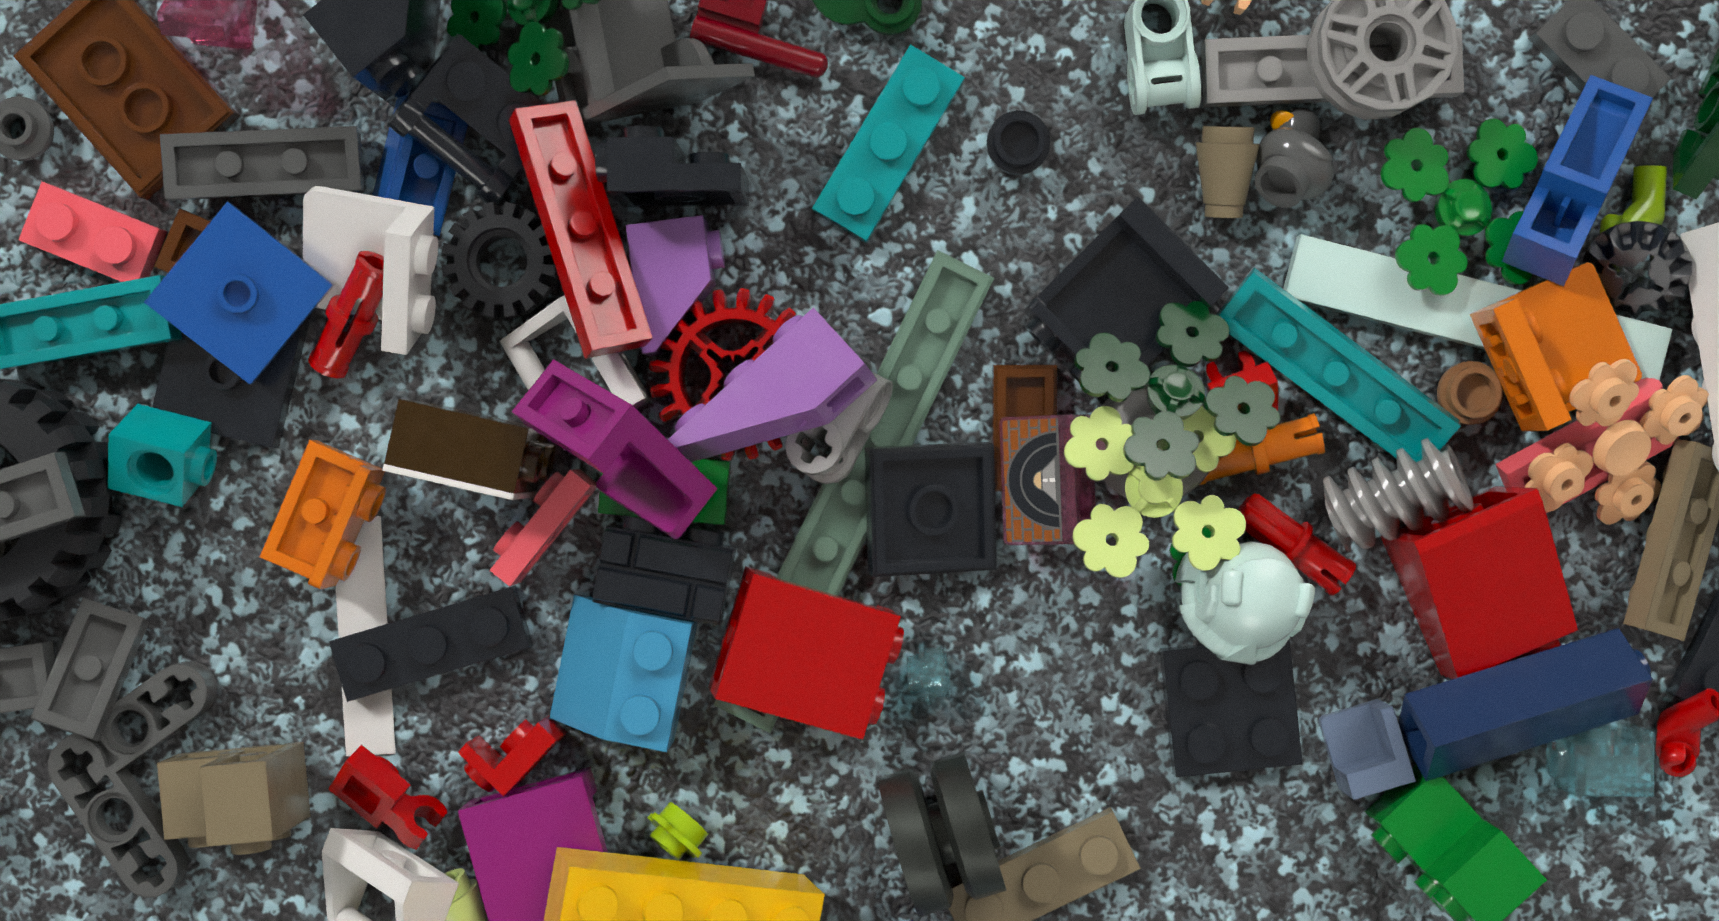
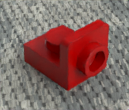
M550 715L539 721L535 726L525 719L499 746L507 754L505 758L479 735L466 742L458 753L468 762L464 766L465 772L479 787L487 792H493L496 789L504 797L517 787L565 736L567 731L555 720L550 719Z

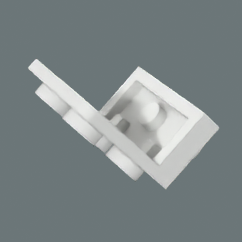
M322 186L312 187L303 198V260L334 284L333 288L316 308L326 309L330 299L333 296L340 295L360 251H371L384 256L383 298L376 310L378 319L382 320L381 351L407 355L420 335L430 332L435 317L436 301L435 297L431 296V275L438 256V239L433 236L434 207ZM361 298L357 299L350 314L355 315L356 310L360 302L362 301Z

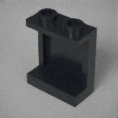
M1137 196L1023 310L1031 319L1025 328L1048 352L1052 354L1059 347L1074 363L1077 352L1088 348L1093 336L1098 333H1110L1117 337L1121 344L1124 342L1136 344L1141 351L1139 361L1148 366L1165 349L1158 344L1156 334L1161 327L1159 314L1166 304L1180 303L1187 307L1193 301H1200L1206 307H1210L1229 287ZM1075 366L1070 373L1079 383L1082 371Z

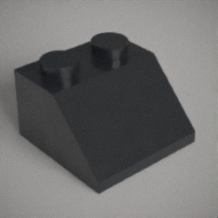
M321 0L303 14L350 75L385 101L392 95L399 98L410 93L425 75L423 70L435 60L441 0Z

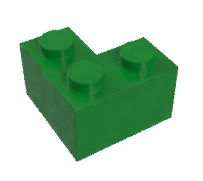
M1416 764L1412 767L1415 782L1387 790L1364 811L1379 827L1371 834V837L1397 864L1405 857L1408 858L1422 874L1414 881L1416 886L1439 910H1444L1454 921H1467L1468 919L1470 921H1503L1547 879L1502 830L1483 820L1443 776L1426 781Z

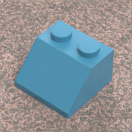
M574 594L550 719L603 740L667 752L675 740L698 621L594 603L590 596Z

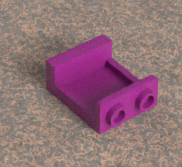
M554 359L512 410V413L528 427L602 472V476L596 482V487L604 495L674 539L679 538L718 489L632 404Z
M591 766L515 787L504 797L497 792L471 799L458 810L488 921H544L557 847L608 853L593 801V795L597 792V787Z

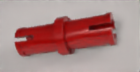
M360 251L340 295L333 296L325 309V314L328 318L315 349L311 351L308 358L310 366L322 375L337 379L344 378L363 337L370 335L374 331L379 321L376 310L383 298L384 256L371 251ZM361 298L362 301L346 332L342 331L357 299Z

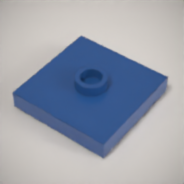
M227 202L144 303L251 385L333 288L334 284L236 206Z

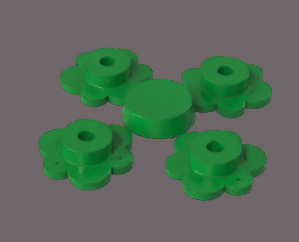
M1490 118L1478 126L1476 131L1477 140L1471 142L1466 150L1470 161L1476 163L1474 176L1478 183L1468 179H1459L1449 184L1448 173L1443 167L1448 161V152L1441 145H1433L1432 137L1425 129L1412 128L1404 133L1402 139L1395 138L1386 143L1384 154L1388 161L1383 164L1380 172L1383 184L1391 190H1402L1403 197L1409 202H1417L1423 199L1425 194L1430 196L1438 195L1435 201L1434 212L1440 226L1433 230L1426 224L1415 226L1410 232V240L1402 242L1395 252L1398 266L1402 270L1409 272L1407 282L1412 289L1420 291L1428 288L1430 292L1438 296H1444L1453 292L1458 283L1457 274L1463 272L1468 264L1466 255L1458 250L1460 246L1459 236L1475 235L1484 228H1486V240L1491 246L1486 252L1487 263L1493 268H1501L1503 278L1512 285L1526 283L1531 278V273L1502 262L1512 234L1524 211H1517L1511 214L1508 219L1500 217L1490 221L1492 204L1488 193L1483 188H1494L1501 184L1506 189H1515L1522 184L1523 174L1532 171L1536 167L1538 162L1537 152L1532 145L1525 142L1526 132L1519 124H1511L1506 127L1502 121Z

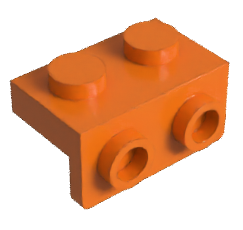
M309 440L259 557L309 578L308 584L320 590L336 586L339 579L346 581L354 570L360 556L361 546L354 543L364 520L371 522L375 518L385 498L386 487L380 485L385 471H382L383 469L318 440Z

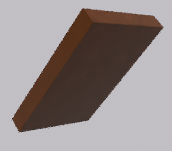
M74 0L13 56L140 198L146 200L150 199L164 186L160 134L224 132L240 117L235 109L137 0Z

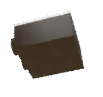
M398 399L382 471L509 500L533 498L536 496L539 481L546 482L551 475L556 446L549 444L546 437L526 424L430 402Z

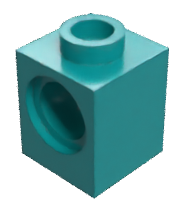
M137 404L109 433L108 489L183 507L200 485H208L215 471L217 452L215 449L210 448L211 422Z

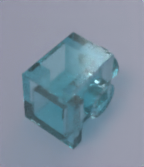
M1618 723V728L1603 725L1578 733L1577 735L1549 742L1546 748L1548 773L1554 778V786L1575 796L1654 797L1655 732L1631 723Z

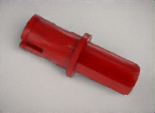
M1252 494L1239 506L1238 511L1243 514L1246 520L1245 531L1261 543L1271 545L1284 553L1300 572L1324 588L1325 592L1330 596L1337 594L1341 590V586L1337 583L1338 580L1346 585L1356 569V563L1351 559H1347L1312 533L1314 527L1309 522L1299 524L1260 494Z

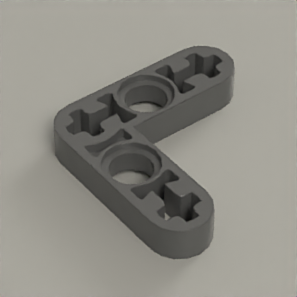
M183 661L162 669L118 700L112 709L99 742L72 733L57 744L51 751L48 759V773L55 787L126 887L134 894L144 898L158 897L176 887L186 875L188 856L178 839L164 840L162 816L133 777L128 767L200 717L214 704L217 696V681L214 674L205 665L195 661ZM175 677L179 681L191 678L197 686L190 694L194 704L186 700L174 704L163 711L155 703L164 700L179 688ZM126 710L138 711L146 718L148 734L141 744L126 742L120 735L118 722ZM88 751L94 761L88 765V773L84 772L76 775L71 769V765L77 760L76 754L79 755ZM111 780L114 787L102 791L90 799L87 791L99 787L97 784ZM110 798L125 800L132 808L134 820L126 832H118L106 824L103 810ZM146 830L150 838L127 851L123 844L140 836ZM161 855L165 858L167 865L160 871L161 875L157 874L149 878L143 870V867L149 863L148 857L154 858Z

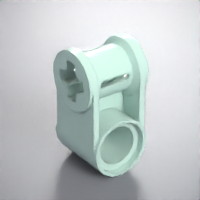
M1134 0L1125 15L1124 22L1128 54V92L1133 114H1145L1147 107L1184 103L1189 109L1199 108L1201 101V79L1199 63L1194 51L1188 0ZM1149 4H1159L1166 8L1172 19L1170 31L1159 34L1148 30L1142 21V8ZM1175 81V82H1171V83L1152 84V83H1159V82Z

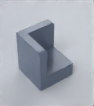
M1375 699L1322 715L1319 718V726L1338 789L1353 800L1416 781L1398 720L1391 705Z

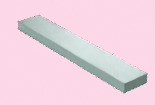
M1302 234L1296 237L1283 288L1303 304L1484 350L1485 348L1470 314L1522 291L1457 274V286L1450 294L1438 296L1430 292L1428 288L1416 291L1408 285L1407 275L1409 272L1402 270L1395 258ZM1616 315L1642 372L1641 379L1655 378L1660 380L1673 329Z

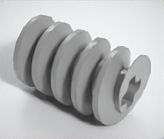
M1428 438L1421 440L1422 460L1417 462L1414 461L1403 447L1397 449V470L1390 471L1379 457L1372 459L1373 479L1368 481L1363 478L1355 467L1348 468V488L1345 490H1341L1330 476L1323 479L1326 509L1335 532L1347 552L1351 553V538L1360 548L1366 550L1373 547L1375 544V528L1385 539H1396L1400 531L1399 518L1409 529L1413 531L1420 530L1424 526V508L1435 520L1439 522L1446 520L1449 517V499L1463 512L1473 509L1474 505L1469 486L1458 459L1449 444H1447L1446 451L1440 452Z

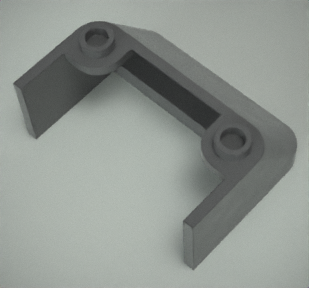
M559 0L555 14L544 24L546 29L553 28L562 33L564 41L561 49L567 53L569 58V68L566 75L562 79L555 81L559 102L576 100L583 123L605 122L698 103L755 76L753 63L714 65L712 57L701 41L694 38L676 40L668 0H601L594 5L583 2L582 6L577 10L565 8L562 0Z

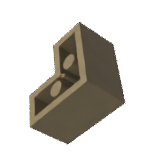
M304 742L179 753L157 763L164 840L188 838V847L191 848L230 845L231 854H252L271 849V841L291 836V829L311 816Z

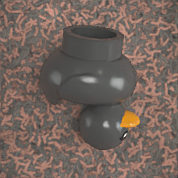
M1297 107L1291 108L1288 111H1276L1270 118L1273 131L1263 137L1260 142L1256 158L1258 171L1255 175V186L1259 194L1270 204L1289 208L1297 205L1300 201L1315 199L1327 191L1333 181L1335 165L1332 155L1318 141L1321 134V123L1318 116L1312 110Z

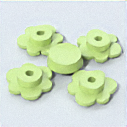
M1101 406L1092 412L1090 418L1079 416L1072 421L1070 433L1073 438L1066 443L1064 448V457L1069 465L1075 468H1085L1087 476L1094 481L1105 479L1109 472L1114 475H1125L1129 472L1125 482V494L1130 506H1122L1113 511L1109 505L1099 504L1091 511V519L1079 522L1073 530L1072 538L1075 546L1081 551L1086 552L1083 562L1087 569L1096 572L1105 568L1108 574L1116 578H1124L1130 575L1135 570L1137 564L1136 557L1145 554L1149 548L1148 538L1144 534L1139 533L1143 525L1141 514L1147 517L1158 518L1166 516L1173 511V520L1179 529L1172 537L1173 547L1179 552H1188V560L1195 569L1208 571L1215 568L1221 559L1232 560L1235 556L1239 555L1240 544L1236 539L1244 533L1246 528V520L1243 514L1234 508L1224 509L1223 501L1215 495L1206 496L1200 504L1195 501H1186L1179 505L1183 496L1182 479L1173 478L1167 474L1162 480H1151L1145 475L1144 466L1134 467L1125 458L1123 446L1126 440L1133 434L1131 432V425L1122 424L1121 416L1116 409L1110 406ZM1203 406L1192 416L1182 421L1184 430L1191 431L1200 436L1199 445L1193 453L1196 459V468L1202 472H1210L1217 467L1218 457L1227 456L1234 450L1236 437L1234 434L1232 436H1222L1217 433L1214 428L1216 417L1209 414ZM1096 441L1104 442L1106 449L1099 450L1096 447ZM1203 528H1208L1211 531L1210 538L1203 536ZM1111 535L1115 538V546H1110L1106 543V536Z

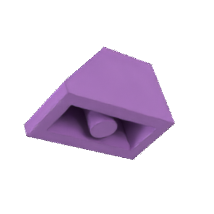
M703 215L626 225L631 271L653 337L645 347H641L642 354L649 357L658 356L665 352V350L661 349V345L667 338L673 341L680 331L675 329L677 323L682 319L688 322L693 315L690 310L693 303L697 300L702 303L715 287L714 269L725 268L720 230L709 231L708 222Z

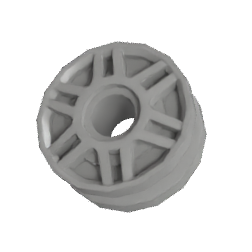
M1331 0L1315 18L1306 44L1308 71L1319 93L1340 112L1363 120L1392 118L1431 97L1449 77L1458 52L1456 22L1445 0ZM1371 33L1383 35L1389 40L1393 50L1391 61L1378 59L1372 53L1369 45Z

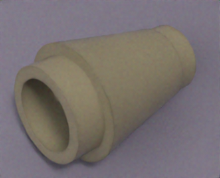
M1202 126V142H1195L1203 204H1205L1204 216L1243 218V207L1246 204L1260 144L1254 143V127Z

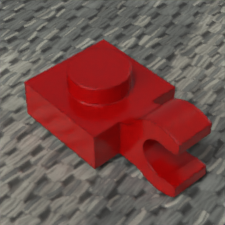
M362 744L345 761L328 790L376 829L383 822L394 830L404 845L415 850L419 848L428 836V833L416 824L414 817H422L429 824L437 827L448 813L444 804L433 796H410L406 794L411 784L400 776L398 770L390 761L381 756H375Z

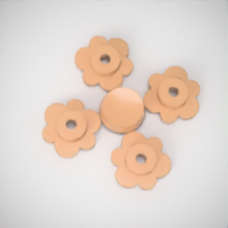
M1627 359L1618 360L1611 366L1606 362L1597 363L1590 370L1589 379H1584L1577 383L1572 389L1569 398L1571 405L1577 409L1576 419L1579 423L1589 426L1597 422L1601 426H1609L1598 438L1593 449V458L1586 451H1577L1569 443L1561 444L1555 449L1553 454L1542 453L1531 462L1528 469V475L1531 480L1524 488H1537L1543 500L1545 511H1554L1565 501L1578 496L1582 492L1585 485V477L1591 471L1594 461L1599 469L1609 473L1608 482L1602 484L1595 492V500L1600 503L1597 508L1598 519L1606 525L1614 524L1622 518L1626 521L1635 520L1658 497L1661 491V483L1654 477L1656 468L1646 461L1651 450L1650 438L1655 437L1661 444L1668 445L1675 441L1678 436L1689 435L1696 431L1703 421L1704 414L1702 408L1707 404L1709 393L1702 387H1698L1697 381L1691 376L1682 375L1673 380L1667 390L1660 389L1653 393L1649 399V407L1651 409L1643 415L1640 424L1633 420L1617 422L1639 393V387L1634 383L1637 376V367Z

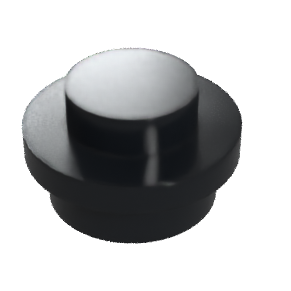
M1021 110L1007 112L992 124L986 141L987 152L993 164L1001 171L1011 175H1025L1035 171L1045 161L1050 150V134L1044 122L1036 115Z

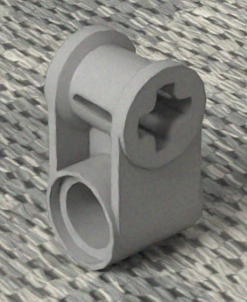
M872 372L877 381L832 422L788 435L785 446L786 455L791 464L819 483H837L846 478L854 468V464L871 431L885 413L893 390L891 380ZM816 443L824 446L828 444L832 447L831 453L827 458L823 456L815 457L811 454L812 448Z

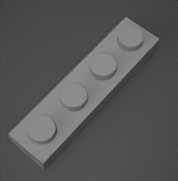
M1456 28L1458 52L1450 75L1429 98L1458 97L1464 93L1462 28ZM1371 33L1369 45L1372 53L1378 59L1391 61L1393 50L1389 40L1383 35ZM1309 35L1205 39L1201 43L1203 108L1328 102L1319 93L1308 71L1306 44Z

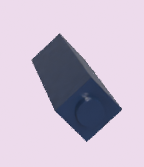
M1617 628L1407 693L1404 696L1398 724L1405 745L1426 781L1638 715L1653 678L1644 655L1639 650L1633 649L1620 629Z

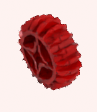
M740 288L737 293L736 308H728L726 295L721 289L713 291L712 295L716 311L707 314L704 305L699 300L694 302L690 310L697 320L690 326L683 319L680 320L675 329L682 333L678 341L674 342L667 338L661 345V349L672 352L670 362L653 360L649 364L650 371L668 374L669 383L657 384L651 387L652 397L664 398L672 395L675 402L663 408L659 413L662 421L674 420L694 407L685 384L686 363L692 349L699 354L710 368V384L702 394V399L696 404L706 405L724 388L722 384L727 377L725 372L721 370L722 365L712 357V353L715 352L725 361L732 359L733 363L738 365L739 358L749 360L758 350L752 357V360L755 361L773 344V337L777 330L786 321L796 316L795 311L787 308L776 320H773L769 316L775 305L774 297L768 294L764 295L757 311L751 310V294L748 289ZM730 323H747L763 329L754 340L751 339L747 345L735 351L723 350L705 335L716 327ZM781 438L767 441L774 451L783 447ZM758 444L744 447L748 459H757L759 457ZM735 450L722 453L721 458L727 461L733 460Z

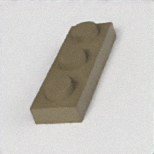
M1676 439L1670 459L1663 472V484L1653 520L1646 532V544L1636 580L1629 592L1628 608L1623 622L1625 625L1685 641L1719 520V471L1715 467L1712 458V448L1709 446Z
M1109 807L998 860L1007 891L975 900L966 892L961 878L952 882L954 897L951 908L948 909L954 921H1032L1141 868L1113 810Z

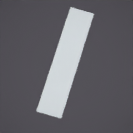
M375 516L371 522L364 520L354 543L361 546L357 564L346 581L339 579L336 585L339 638L388 623L381 516ZM342 687L346 756H351L361 744L374 755L396 754L392 689L347 702Z

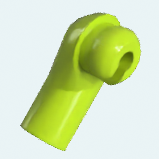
M1656 165L1633 167L1632 204L1624 211L1623 215L1607 214L1604 216L1600 223V233L1615 225L1632 221H1645L1662 225L1665 218L1667 167Z

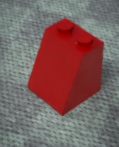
M1495 486L1472 496L1474 507L1471 511L1463 512L1454 504L1449 506V517L1444 521L1439 522L1431 515L1424 517V526L1420 530L1413 531L1405 525L1400 528L1399 536L1396 539L1388 540L1380 536L1440 675L1455 679L1500 665L1520 655L1526 657L1561 646L1559 638L1578 630L1543 500L1537 488Z

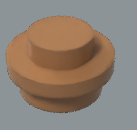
M1467 361L1453 365L1442 375L1437 387V399L1440 406L1459 419L1460 424L1475 425L1489 420L1496 414L1503 400V388L1492 368L1480 362Z

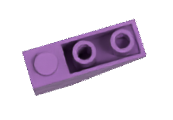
M813 307L804 316L797 315L786 321L775 333L773 344L755 361L752 359L746 360L735 367L724 381L725 388L706 405L698 404L689 409L678 420L675 426L676 432L668 440L690 462L823 426L832 422L873 385L877 378Z

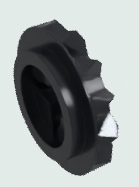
M1632 221L1608 228L1591 242L1583 258V264L1592 263L1613 310L1627 311L1634 319L1645 311L1657 309L1663 313L1670 302L1677 297H1684L1687 284L1692 275V259L1684 241L1672 230L1652 222ZM1650 254L1648 276L1651 279L1638 277L1633 283L1629 282L1627 286L1623 285L1625 269L1622 265L1634 268L1640 261L1644 262Z

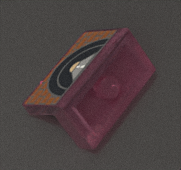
M1089 414L1004 417L1000 420L1004 542L1007 545L1074 544L1072 534L1075 526L1083 520L1091 519V511L1096 506L1095 481L1087 476L1085 468L1072 467L1064 457L1065 445L1073 438L1070 433L1072 421L1079 416L1090 418Z

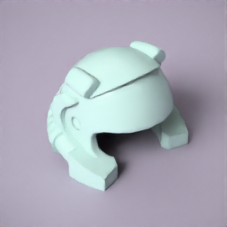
M1252 541L1240 543L1239 555L1235 556L1232 560L1221 559L1215 568L1208 571L1195 569L1190 564L1188 552H1186L1181 560L1175 582L1181 583L1182 605H1179L1180 613L1193 636L1207 649L1216 654L1219 659L1254 665L1258 661L1275 655L1286 645L1290 637H1293L1302 630L1305 620L1310 613L1315 595V587L1312 584L1303 582L1297 568L1284 553L1271 545Z

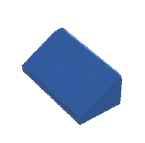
M408 95L397 98L393 114ZM431 102L424 114L463 144L468 124L445 105ZM389 127L372 196L433 206V235L440 236L456 171L408 133L401 137Z

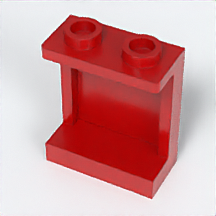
M745 566L708 688L717 700L863 740L868 724L875 725L883 709L885 689L880 687L886 664L895 663L902 647L904 629L898 626L901 616L883 606L877 605L874 607L778 579L768 572Z

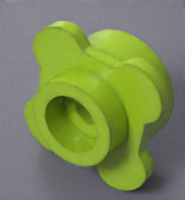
M669 802L659 815L654 812L647 817L656 827L650 834V837L672 857L679 860L684 853H687L692 858H699L702 855L698 846L708 836V833L677 805Z

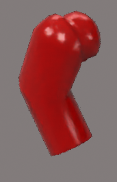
M1708 688L1660 713L1656 726L1655 751L1659 757L1660 768L1665 773L1675 777H1683L1695 770L1697 766L1696 759L1700 754L1701 729L1719 721V693L1716 690Z

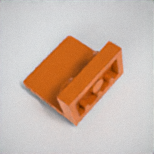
M1584 263L1572 268L1564 287L1545 280L1470 314L1521 431H1548L1572 420L1569 412L1576 408L1570 403V393L1577 383L1584 379H1589V372L1597 363L1606 362L1611 366L1618 360L1627 359L1637 367V376L1634 383L1642 378V372L1592 263Z

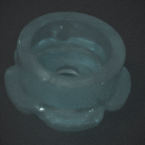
M921 642L918 645V655L907 656V676L910 693H923V700L926 705H932V698L950 697V674L945 646L927 648L925 642Z

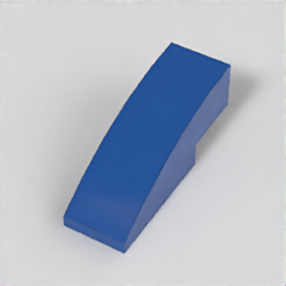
M1590 75L1512 234L1502 262L1564 287L1653 100L1652 97Z

